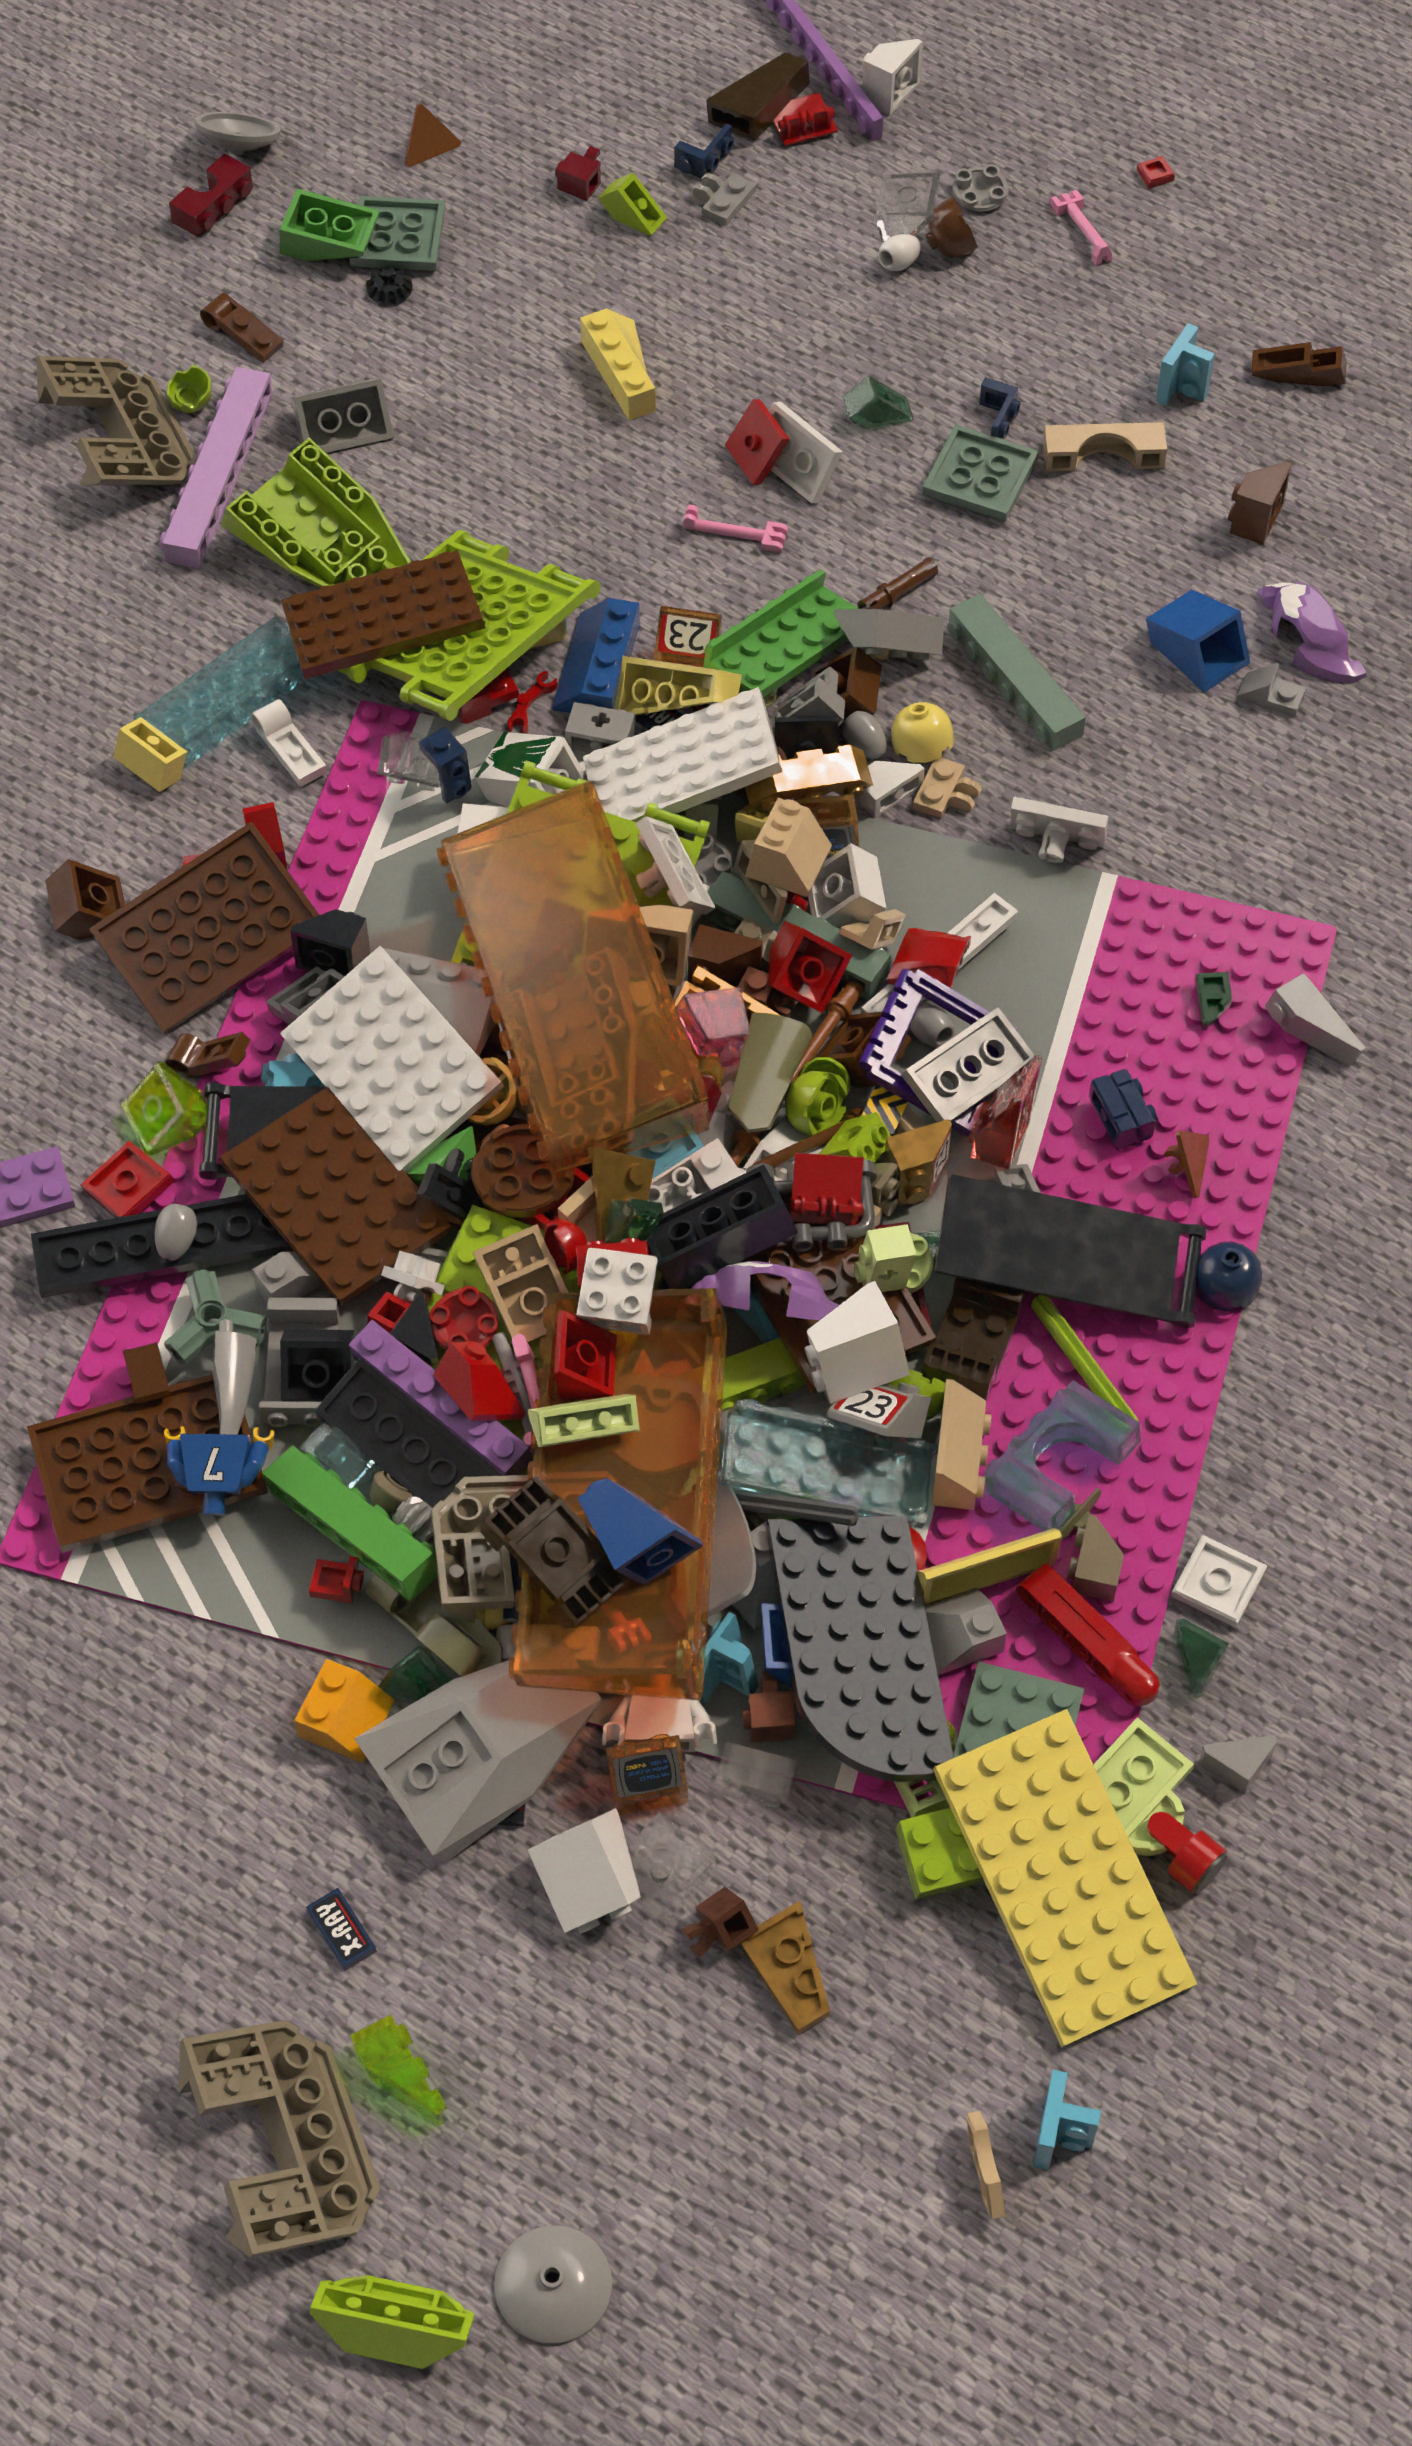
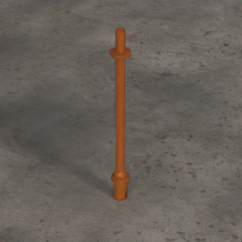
M854 980L846 981L838 995L827 1003L828 1015L812 1036L792 1077V1083L799 1077L804 1065L815 1057L838 1022L847 1021L852 1015L853 1006L864 993L863 987ZM739 1129L734 1133L733 1141L736 1146L731 1152L730 1157L737 1167L747 1153L752 1154L760 1143L758 1137L762 1131L747 1133L746 1130Z

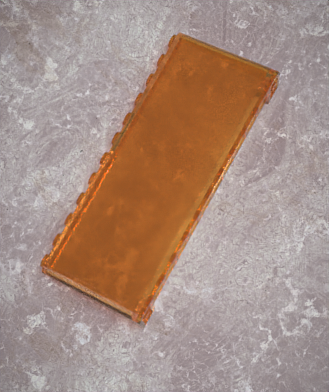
M592 781L584 782L442 839L441 847L436 848L441 867L447 866L449 873L445 874L449 892H456L458 898L454 899L457 916L459 919L465 918L467 925H463V932L467 945L473 944L475 951L471 952L476 971L482 970L484 978H480L485 998H492L493 1004L489 1005L494 1024L500 1023L503 1030L499 1032L502 1049L504 1052L510 1051L512 1058L508 1059L509 1069L512 1078H519L521 1086L517 1087L521 1105H528L530 1113L526 1114L531 1134L538 1133L540 1141L536 1142L538 1155L541 1162L547 1161L551 1173L591 1163L592 1159H589L588 1146L618 1153H627L709 1130L706 1088L594 783Z
M717 1288L653 1290L649 1311L651 1318L650 1335L607 1330L617 1335L614 1396L623 1394L636 1395L640 1431L538 1447L532 1430L531 1447L535 1454L534 1461H530L528 1464L529 1481L537 1475L554 1494L565 1501L597 1539L598 1537L578 1497L587 1492L588 1486L592 1483L608 1478L635 1493L699 1538L704 1546L646 1585L625 1576L628 1581L578 1626L568 1629L559 1624L547 1611L555 1603L519 1563L518 1571L519 1577L522 1580V1589L517 1590L515 1595L516 1611L519 1612V1620L512 1627L513 1645L516 1646L515 1657H510L509 1659L510 1679H514L519 1687L684 1700L702 1699L727 1343L726 1317ZM580 1292L550 1293L549 1307H544L543 1324L547 1330L546 1337H542L540 1340V1354L544 1361L543 1368H538L537 1385L541 1392L540 1399H535L534 1408L591 1400L559 1399L554 1376L558 1312L564 1310L577 1316Z

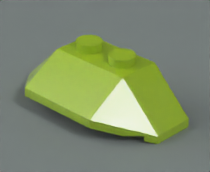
M369 2275L343 2278L335 2282L331 2280L320 2281L310 2307V2315L346 2353L424 2369L464 2348L475 2315L469 2309L465 2310L458 2301L444 2291Z

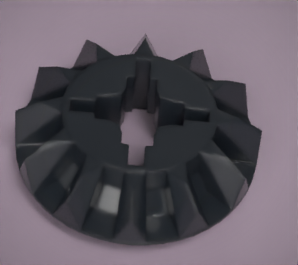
M393 266L390 270H384L381 267L379 273L372 272L370 279L366 281L369 297L375 302L384 305L403 302L411 295L413 290L411 276L406 275L404 269L396 271Z

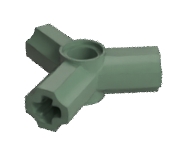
M203 1269L193 1272L190 1277L186 1278L195 1316L164 1342L165 1348L180 1365L184 1364L186 1366L208 1345L214 1343L215 1332L219 1331V1321L221 1320L233 1321V1332L256 1338V1346L263 1342L266 1333V1315L226 1308L214 1271ZM210 1319H219L214 1323H207Z

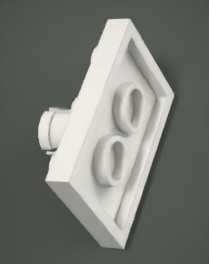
M781 401L773 402L769 412L790 440L771 468V471L810 503H817L820 501L843 451Z
M1013 797L1011 829H1015L1016 833L1026 837H1033L1035 834L1043 835L1042 845L1038 854L1040 859H1046L1047 862L1062 863L1068 841L1077 842L1080 847L1089 850H1095L1097 847L1104 848L1107 838L1108 816Z
M647 816L636 823L640 831L638 838L642 846L651 852L655 860L651 868L636 876L640 888L647 887L644 890V894L652 898L665 887H669L667 891L668 896L676 907L691 909L693 912L703 915L714 910L715 906L674 827Z

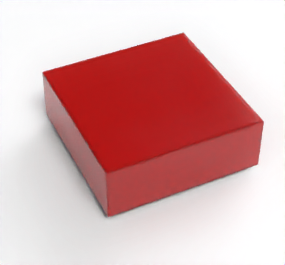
M1163 156L1137 164L1136 170L1149 189L1172 182L1175 179L1174 172Z

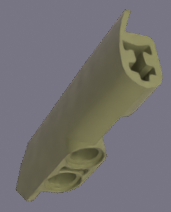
M756 1012L752 1014L728 1105V1110L738 1119L747 1133L771 1129L785 1101L786 1094L792 1083V1077L812 1038V1032L806 1024L776 1014Z
M375 1574L369 1580L366 1587L367 1595L410 1630L420 1643L460 1677L502 1662L503 1647L476 1615L474 1624L441 1608L438 1577L411 1602Z

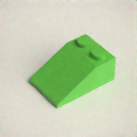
M296 189L280 228L279 254L305 261L363 256L380 215V210Z

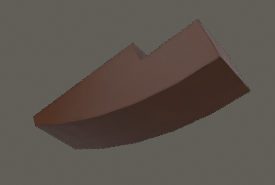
M1311 342L1253 350L1251 373L1252 376L1274 382L1315 386L1346 384L1347 362L1342 346L1313 350Z

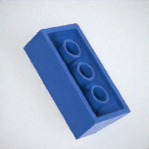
M608 598L580 612L552 710L571 713L574 702L614 709L623 656L631 657L640 627L638 602Z

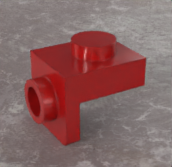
M350 1556L348 1564L316 1559L309 1587L310 1597L352 1604L355 1591H361L364 1579V1570H359L357 1557Z

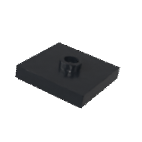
M838 716L775 717V744L784 751L787 760L795 757L796 752L822 749L823 754L835 753L838 747Z

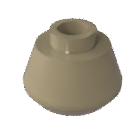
M385 1470L379 1471L373 1476L369 1494L373 1501L371 1505L373 1507L379 1505L388 1515L390 1513L395 1514L397 1512L396 1509L403 1501L405 1502L410 1496H415Z

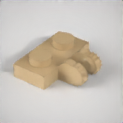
M939 758L932 762L913 801L912 809L939 818L943 817L948 805L970 812L975 804L970 796H979L982 786L970 778H962L965 772V765Z

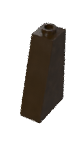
M785 52L706 100L708 123L719 128L729 124L732 126L733 133L755 141L773 123V120L791 100L796 99L810 84L808 60Z

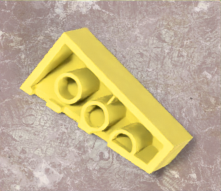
M607 308L580 317L581 342L628 420L630 421L656 412V390L647 375L634 320Z
M623 656L614 710L621 709L626 712L635 713V715L702 704L722 703L724 700L739 694L742 675L717 669Z

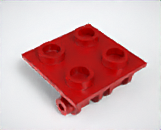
M820 93L791 100L773 120L784 146L838 132L832 119L835 118L834 109L825 105Z
M795 1153L790 1213L792 1221L817 1224L842 1222L845 1225H857L859 1217H862L863 1203H860L864 1157Z

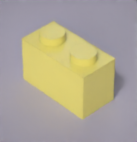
M140 717L119 729L113 758L160 792L181 779L187 751Z

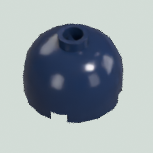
M1223 1241L1209 1246L1200 1255L1196 1284L1197 1295L1208 1306L1221 1311H1231L1234 1307L1242 1306V1308H1245L1257 1298L1262 1283L1261 1263L1252 1250L1244 1244L1234 1241Z

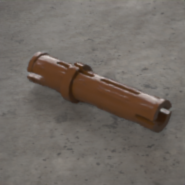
M930 557L925 558L922 562L888 584L882 583L879 585L874 593L858 601V608L862 609L870 605L868 609H882L885 606L891 607L896 604L899 597L932 576L937 575L939 571L938 566L936 565L926 570L935 561Z

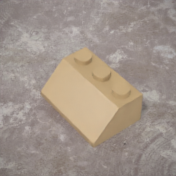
M777 799L754 843L746 877L808 897L832 846L809 808L801 806L794 800Z
M946 1379L932 1505L974 1510L976 1497L983 1498L985 1477L978 1476L979 1466L986 1467L988 1445H982V1435L989 1436L992 1415L985 1414L986 1400L956 1381Z

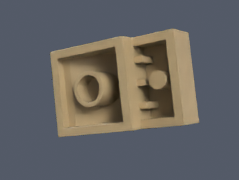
M537 1224L472 1253L511 1339L517 1334H522L527 1342L557 1330L558 1312L561 1310L577 1316L575 1306Z

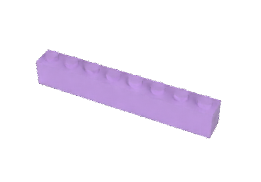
M236 367L232 378L227 379L225 395L223 399L218 400L214 421H210L207 427L206 440L199 445L196 464L191 465L189 469L188 483L186 487L181 488L177 509H173L170 514L169 528L167 532L164 531L161 535L160 549L164 551L165 562L201 568L273 394L270 373Z

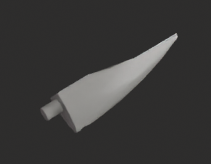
M227 1319L219 1321V1331L215 1332L212 1376L219 1412L220 1434L238 1435L250 1395L257 1340L249 1335L233 1332V1321Z

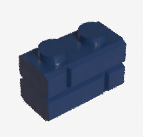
M1126 1069L1113 1072L1110 1076L1105 1075L1093 1079L1089 1090V1098L1118 1150L1131 1146L1134 1142L1139 1143L1150 1139L1153 1136L1155 1124L1158 1122L1154 1107L1151 1104L1146 1105L1142 1098L1143 1088L1137 1078L1132 1079Z

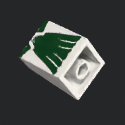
M503 732L474 777L486 799L504 807H509L526 760L535 763L537 768L576 781L578 778L588 781L564 737ZM532 779L529 784L530 787L566 799L573 794Z

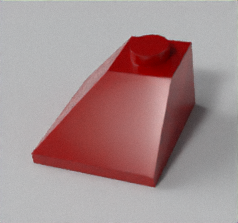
M784 920L769 952V986L823 1014L853 955L808 930Z
M474 1341L450 1343L433 1376L470 1421L523 1419L526 1413L499 1368L486 1353V1349Z

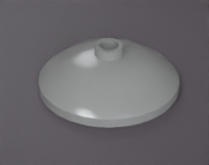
M209 112L201 114L195 119V127L204 137L213 144L226 148L228 153L242 155L244 151L257 150L273 143L279 138L281 130L280 126L273 121L244 113Z
M565 2226L539 2227L518 2237L502 2255L495 2273V2298L502 2317L516 2333L540 2344H564L587 2334L604 2316L612 2293L611 2270L603 2251L584 2233ZM549 2272H556L560 2278L555 2283H549L545 2280V2276Z

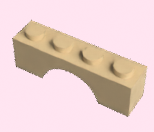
M1164 422L1045 425L1043 437L1045 471H1075L1082 459L1098 452L1120 455L1128 460L1134 469H1164L1167 455Z

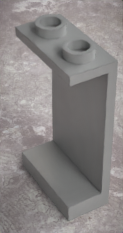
M268 1297L267 1312L270 1326L264 1400L259 1403L262 1424H269L275 1427H283L288 1424H304L308 1427L330 1425L315 1412V1409L321 1402L281 1401L280 1340L285 1329L339 1330L340 1312L337 1298Z

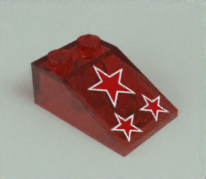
M1035 1055L995 1090L990 1102L984 1101L979 1115V1120L982 1121L980 1125L976 1123L973 1125L968 1140L969 1143L973 1144L971 1158L1007 1170L1010 1169L1030 1124L1042 1056Z

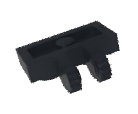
M456 1148L449 1153L443 1167L437 1163H429L417 1195L464 1222L472 1205L483 1208L484 1203L478 1197L472 1181L471 1166L473 1158H469L464 1163L463 1169L458 1176L465 1154Z

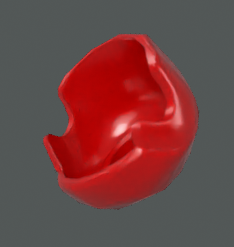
M554 1219L545 1226L544 1241L555 1260L557 1268L565 1267L566 1269L563 1270V1274L576 1269V1246L587 1243L582 1229L575 1223L565 1219Z

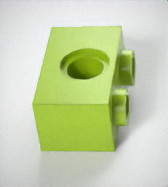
M877 1112L856 1117L843 1123L820 1154L864 1157L863 1159L871 1160L875 1163L885 1151L886 1138L891 1137Z

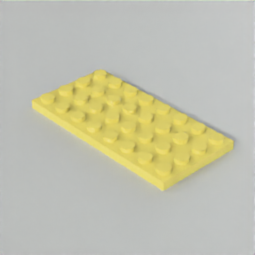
M1067 1709L933 1768L934 1774L1061 2047L1197 1985Z

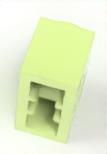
M908 1224L868 1230L863 1245L859 1247L860 1256L858 1262L854 1263V1273L857 1282H862L864 1287L868 1283L875 1281L881 1292L906 1288L917 1255Z

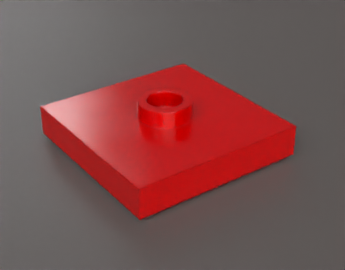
M753 399L725 443V446L753 485H760L790 439L760 399Z
M129 1140L80 1186L98 1204L115 1218L139 1214L175 1180L169 1172Z

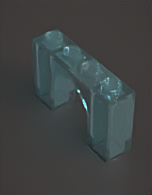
M1073 1380L1065 1389H1060L1056 1392L1051 1404L1043 1412H1038L1032 1418L1029 1427L1021 1436L1017 1435L1011 1440L1007 1451L999 1459H994L990 1462L985 1470L986 1492L1043 1531L1053 1528L1060 1530L1075 1512L1074 1494L1044 1475L1037 1468L1035 1463L1040 1454L1054 1444L1072 1441L1088 1445L1120 1465L1141 1442L1140 1422Z

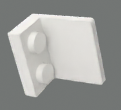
M588 1248L577 1317L606 1330L650 1335L651 1318L649 1311L658 1262L657 1257Z

